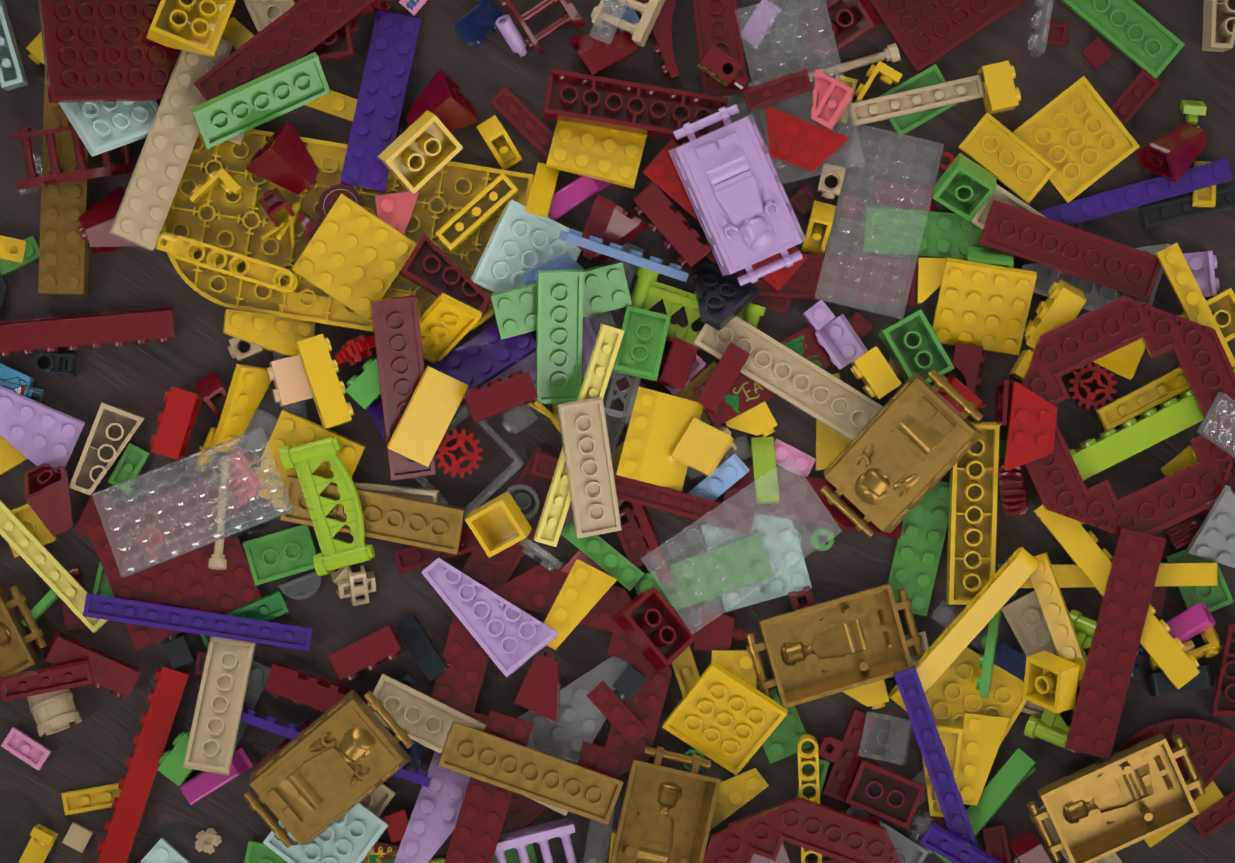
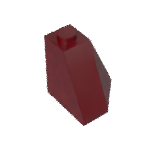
M625 30L569 38V43L588 74L593 76L602 75L639 51L638 45L632 40L633 36Z
M441 69L434 75L405 115L408 129L428 110L437 116L449 132L476 123L478 117L473 104L469 99L465 100L463 94L458 90L460 89L458 84Z
M289 121L270 137V140L262 149L260 148L245 168L249 172L297 195L305 189L310 191L317 183L315 178L320 172Z
M1184 123L1136 152L1140 168L1178 182L1207 147L1208 142L1205 132L1201 127Z
M122 186L116 188L78 217L80 227L77 228L82 240H87L90 247L138 246L110 233L125 194Z
M598 195L582 237L589 239L591 235L602 239L603 245L609 246L611 242L624 247L645 231L648 225L639 218L631 216L623 208ZM578 246L584 252L582 256L592 262L595 259L604 262L610 257Z
M43 463L25 472V500L54 537L72 528L73 517L67 469L62 466L53 468L50 464Z
M544 652L543 655L537 653L514 703L558 723L560 720L561 664L556 662L557 657L547 652Z

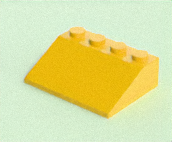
M161 0L146 38L166 47L213 57L236 0Z
M638 387L616 475L682 491L688 466L675 460L671 455L693 418L700 420L703 410L702 405L688 399Z

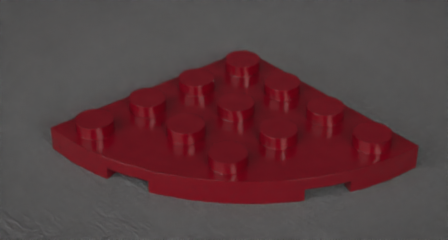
M1194 718L1168 719L1137 731L1118 747L1121 751L1126 750L1133 745L1162 733L1172 750L1175 747L1172 738L1179 734L1183 742L1187 743L1190 751L1188 753L1197 774L1201 775L1204 783L1202 785L1205 789L1235 756V733L1228 728L1206 720ZM1179 757L1175 760L1184 781H1188L1189 776ZM1195 789L1189 792L1193 801H1195L1198 796Z

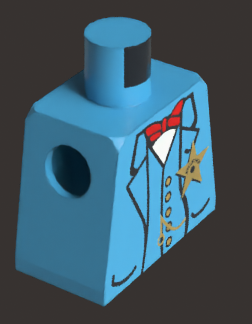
M0 363L1 387L41 403L44 390L33 387L34 377Z

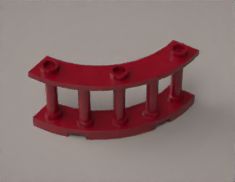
M498 0L503 8L508 6L527 35L524 40L531 50L535 48L540 55L544 51L540 47L539 42L567 23L568 25L573 23L577 29H580L585 25L569 0H542L521 15L511 2L512 0ZM560 3L564 10L561 13L562 16L533 35L526 22L552 4Z
M70 121L67 122L68 126L32 131L31 128L17 129L18 134L9 135L10 140H22L27 170L26 179L17 180L18 190L96 177L131 174L137 163L132 159L130 144L121 146L123 158L121 165L114 166V161L111 162L110 151L101 153V168L89 169V165H86L83 142ZM71 131L77 167H75L76 171L63 173V169H60L54 133ZM45 135L51 170L49 175L39 177V173H36L30 137Z

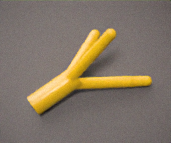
M294 202L291 208L296 215L292 217L288 213L286 219L280 222L281 225L279 227H273L262 235L260 239L265 240L282 228L277 235V239L280 240L289 227L290 247L294 248V221L302 205Z
M539 401L528 403L530 407L550 418L561 434L557 403H552L553 413Z

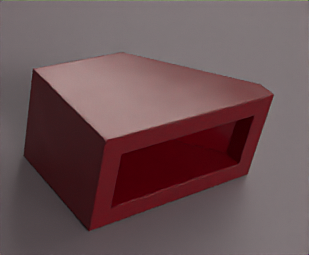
M213 371L195 383L203 400L220 419L229 390Z

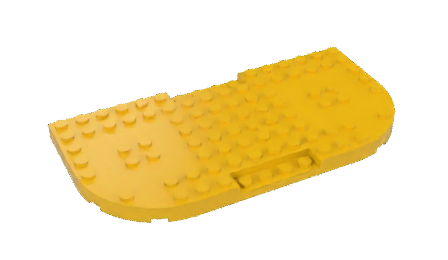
M251 129L247 131L242 145L227 140L209 149L206 148L199 132L161 231L190 238L285 268L296 274L299 284L294 292L289 294L282 293L178 260L173 254L167 253L172 265L181 278L204 298L227 308L373 332L372 315L367 320L291 270L309 243L303 236L307 229L297 218L305 212L314 223L319 219L323 221L318 210L319 199L327 188L340 184L348 144L300 137L320 172L315 178L317 181L315 186L310 191L305 189L297 195L245 169L255 153L264 147L274 132ZM449 161L418 190L419 197L417 198L405 235L418 243L425 233L471 279L505 205L452 252L435 233L502 173L519 190L511 199L527 206L534 175ZM224 168L244 189L238 195H235L233 192L228 194L220 185L223 182L220 180L197 203H193L189 199L192 196L191 191L199 184L203 186L209 180L207 178L208 175L215 169L220 170ZM389 171L385 192L351 186L361 195L363 208L376 216L375 196L409 192L391 171ZM276 187L291 207L294 202L302 205L294 221V248L290 247L289 227L280 240L277 239V235L282 228L265 240L260 239L262 235L276 225L268 217L258 200L262 198L266 191L273 190ZM284 207L274 215L279 223L286 219L288 211ZM201 248L195 251V259H199L201 257ZM223 255L218 256L216 259V265L220 266L224 262ZM241 262L238 265L237 270L239 273L246 269L245 262ZM399 272L382 299L416 295L420 318L438 297L401 276V272ZM288 275L282 277V287L289 284L290 279ZM476 284L489 298L491 294H494V292ZM491 300L480 321L470 331L479 327L494 315Z

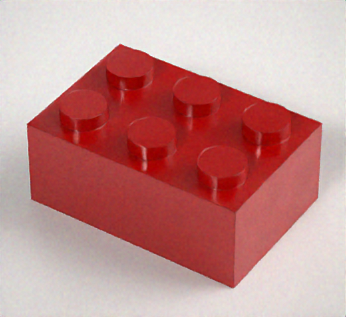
M171 387L170 390L166 391L163 403H166L164 412L159 413L156 423L159 425L158 432L152 435L150 446L153 447L151 452L176 460H184L203 399L201 394L178 387Z

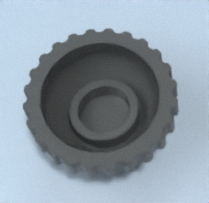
M522 483L512 485V487L505 491H509L526 519L530 520L531 517L538 513L541 503L538 497L539 494L536 493L533 487Z

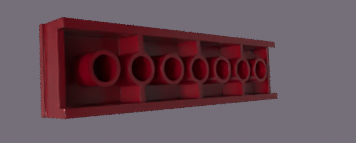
M551 69L542 118L676 140L673 131L682 128L688 122L691 124L712 115L724 106L727 108L728 98ZM723 120L694 132L695 137L698 138L723 127ZM687 136L678 139L680 141L689 142Z

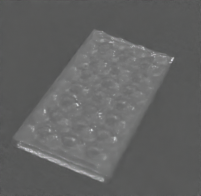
M771 0L734 10L753 86L803 69H807L813 90L815 87L814 74L816 69L846 85L826 0ZM813 91L769 106L826 128L811 119ZM850 101L832 129L834 132L849 137L848 141L813 173L771 157L782 185L866 164ZM766 107L759 109L769 149Z
M855 126L845 175L814 299L903 319L944 144L871 126Z
M263 428L92 494L122 578L294 511Z
M789 457L641 558V561L691 634H694L837 536L842 530L792 457Z

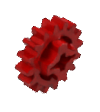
M365 334L342 345L341 352L333 356L338 366L349 363L352 367L375 355L373 352L375 350L374 336L366 338Z
M1091 362L1086 364V368L1083 366L1078 368L1079 372H1071L1074 379H1068L1067 382L1072 384V387L1068 388L1067 391L1074 393L1070 399L1078 400L1076 406L1080 407L1082 404H1085L1084 409L1089 410L1092 405L1093 410H1097L1099 404L1102 407L1106 405V400L1113 401L1110 394L1117 393V390L1112 388V385L1117 384V381H1111V377L1114 375L1113 372L1107 374L1106 368L1102 367L1101 369L1100 365L1096 363L1092 367ZM1091 371L1088 378L1080 379L1084 373ZM1100 375L1104 377L1106 385L1102 383ZM1094 381V385L1101 389H1095L1090 392L1091 388L1083 384ZM1078 388H1081L1084 392V398L1080 395ZM1104 393L1101 399L1094 401L1097 394Z
M453 429V435L451 436L448 432L445 433L446 439H442L440 442L441 446L437 448L439 455L434 456V459L441 460L437 466L445 467L444 474L452 471V477L455 478L456 474L460 473L461 478H464L466 471L472 475L473 471L471 468L480 467L476 462L477 460H483V457L478 456V452L483 451V448H477L480 440L473 441V433L466 436V430L464 429L461 431V434H458L456 429ZM458 438L457 443L454 446H446V444L449 441ZM466 440L472 445L474 453L469 452L466 448ZM458 447H461L462 452L468 454L469 457L464 456L457 460L456 455L448 452V450H458ZM444 454L449 455L452 460V466L447 464ZM463 461H472L467 467L460 469Z

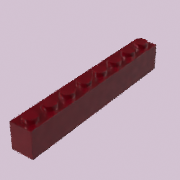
M174 307L0 322V356L12 355L13 351H22L23 354L36 352V349H45V352L57 351L58 347H67L68 350L80 349L81 345H90L91 348L104 346L103 343H113V346L125 345L126 341H135L136 344L148 343L149 339H158V342L170 341L171 337L176 335Z

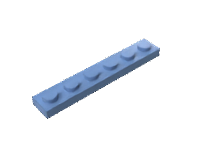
M570 229L569 233L562 230L558 239L684 282L688 279L689 274L682 271V266L670 263L669 267L662 265V259L650 256L648 260L642 258L643 253L630 249V252L627 253L622 251L623 246L611 242L609 246L603 245L602 239L591 235L589 239L583 238L582 232Z

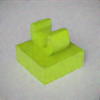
M1181 100L1180 110L1183 114H1186V122L1188 124L1197 125L1198 115L1206 116L1207 106L1203 101Z

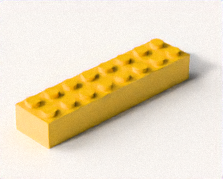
M971 422L983 435L950 469L946 601L949 605H968L995 574L1000 425L997 422Z

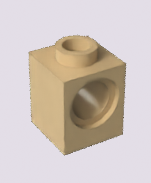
M824 163L817 191L821 192V197L834 199L835 196H840L846 168ZM835 177L838 184L834 188H828L824 183L825 179Z
M238 338L229 340L230 346H228V350L232 358H237L238 361H243L265 351L262 346L250 343V350L243 353L239 349V345L243 340Z

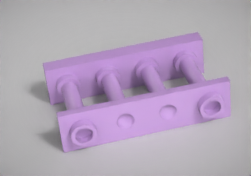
M570 816L500 834L494 854L497 863H507L504 852L511 848L517 849L521 863H530L526 846L535 842L540 845L544 863H553L548 841L555 837H559L562 840L567 863H577L570 835L576 832L573 818Z

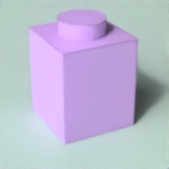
M822 299L802 314L815 331L820 330L835 318Z

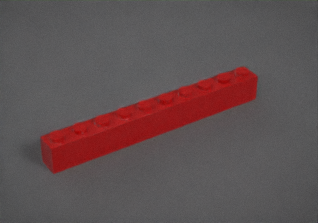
M165 664L162 670L157 669L154 678L157 686L155 691L150 690L146 702L150 704L148 712L143 711L139 723L143 725L141 734L136 733L132 746H135L136 749L134 755L129 754L125 767L129 768L127 776L121 777L118 789L122 791L119 798H114L111 810L115 812L112 819H107L104 828L107 836L105 841L100 840L96 852L100 854L98 862L93 861V863H127L160 764L158 761L163 755L190 672L177 668L173 669Z

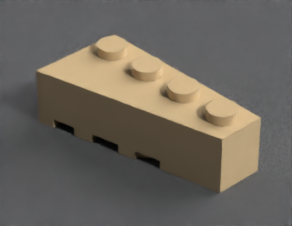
M1204 0L1202 51L1225 52L1232 49L1235 42V0Z
M102 402L69 488L91 495L145 418Z

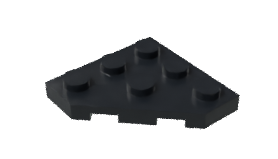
M707 258L702 259L691 270L700 319L718 331L725 327L759 295L760 288L750 282L740 286L737 280L739 276L734 273L723 276L718 264Z

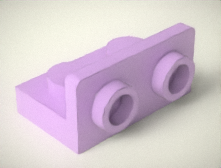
M1213 251L1183 254L1203 296H1216L1217 291L1220 289L1218 277L1215 278L1214 269L1217 268V257L1213 255Z
M844 314L815 332L819 344L825 348L830 355L831 362L839 370L868 351Z

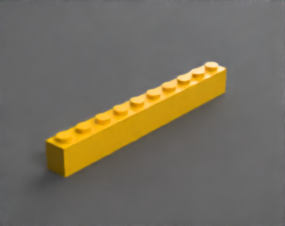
M1043 504L1033 510L1034 513L1103 597L1113 557L1105 548L1101 550L1096 543L1099 540L1091 530L1086 532L1082 527L1084 523L1046 510ZM1150 604L1140 644L1171 683L1179 690L1200 673L1197 669L1200 665L1192 655L1186 656L1182 651L1185 646L1177 637L1173 639L1168 632L1171 629L1163 619L1157 620L1153 615L1156 613V610Z

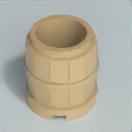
M70 689L27 697L29 709L37 724L36 728L40 737L44 733L47 736L70 728V722L75 721L78 724L82 721L79 711L76 710L74 697Z

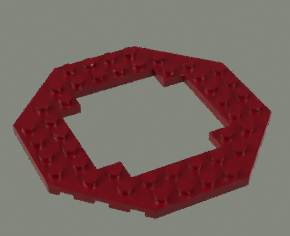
M1121 296L1039 335L1022 386L1055 405L1070 398L1061 376L1141 338L1151 358L1172 349L1209 429L1208 432L1189 440L1198 462L1117 499L1108 480L1086 488L1056 423L1053 453L1024 464L1044 509L1119 535L1121 527L1152 535L1212 507L1229 478L1235 458V372L1215 329L1125 296Z
M536 565L493 590V592L524 612L525 609L548 615L569 573ZM614 585L610 587L580 621V624L613 632L607 654L628 660V664H631L647 677L631 700L625 698L622 701L649 731L631 746L611 724L605 747L583 741L578 763L566 759L562 760L617 778L630 771L632 760L643 762L649 760L650 756L643 755L645 746H653L672 670L667 666L656 671L613 618L632 601L625 588ZM454 614L442 656L449 669L436 679L431 697L486 724L489 715L475 712L489 655Z
M797 797L711 835L703 859V863H750L753 855L757 854L776 861L783 841L845 863H901L885 827L801 797Z

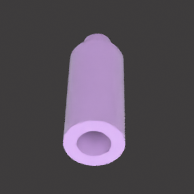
M509 15L499 17L495 24L514 53L518 52L520 57L527 54L525 48L527 43Z

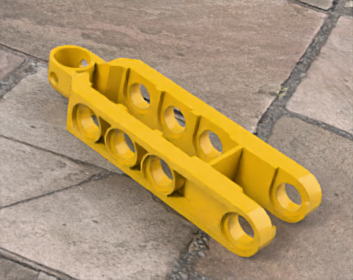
M160 232L154 247L155 249L173 254L178 260L282 293L289 294L294 292L299 284L296 274L285 268L172 233ZM201 248V257L199 259H195V251ZM220 255H223V257H224V262H223V264L220 265V266H217V265H216V259H217V257L220 256ZM241 262H245L246 269L239 273L237 270L238 265ZM288 275L290 279L289 284L282 287L281 279Z

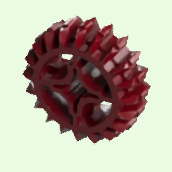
M1005 457L1000 458L998 477L1003 511L1007 516L1026 514L1028 511V494L1024 465L1009 471L1004 470Z

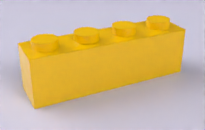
M502 173L435 234L451 252L454 251L503 207L509 199L513 198L519 190Z
M320 334L296 342L295 346L323 429L326 430L350 422L354 412L350 402L346 403L343 394H346V388L343 381L338 380L336 373L339 372L336 360L331 359L329 351H332L329 339L324 338V335Z

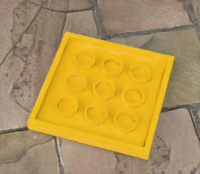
M1085 76L1076 81L1012 132L1057 168L1049 180L1067 203L1140 147Z
M558 120L546 167L634 189L647 135Z
M341 193L291 270L368 320L371 315L370 301L382 299L418 243Z
M946 258L932 329L940 343L949 345L962 343L983 347L982 350L1019 355L1037 272Z
M283 409L255 472V475L263 484V488L257 493V496L282 507L287 476H298L295 467L290 469L284 468L279 453L280 447L288 445L295 447L331 436L339 437L342 449L338 450L337 453L352 478L366 446L332 430H324L323 426ZM323 461L313 473L328 479L334 476L333 471L330 470L331 464L329 461Z
M966 647L925 693L936 725L962 728L964 712L1009 717L1010 719L1002 738L1003 741L1027 700L1022 698L1024 681L994 664L990 698H980L979 691L976 690L977 677L982 675V669L979 668L980 655Z
M713 661L664 721L662 728L737 776L786 717L788 709Z

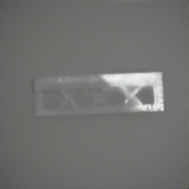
M614 372L605 406V414L621 418L620 423L629 425L641 378L636 376L630 378L627 374L622 373L618 375V372ZM625 377L630 386L621 392L616 385V381ZM620 397L624 404L623 412L610 409L611 402Z

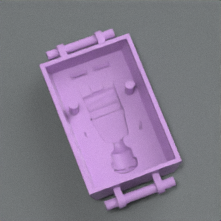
M734 104L727 108L724 106L712 115L691 124L688 122L682 128L673 131L676 140L687 136L689 142L668 152L722 275H730L745 268L747 274L737 278L740 286L749 282L753 284L758 281V278L785 266L789 268L793 266L794 262L803 259L800 251L789 255L787 249L802 243L806 238L753 115L750 114L731 122L730 116L739 113L737 105ZM723 120L725 126L698 138L695 137L694 132ZM775 254H781V259L761 268L753 270L751 266Z

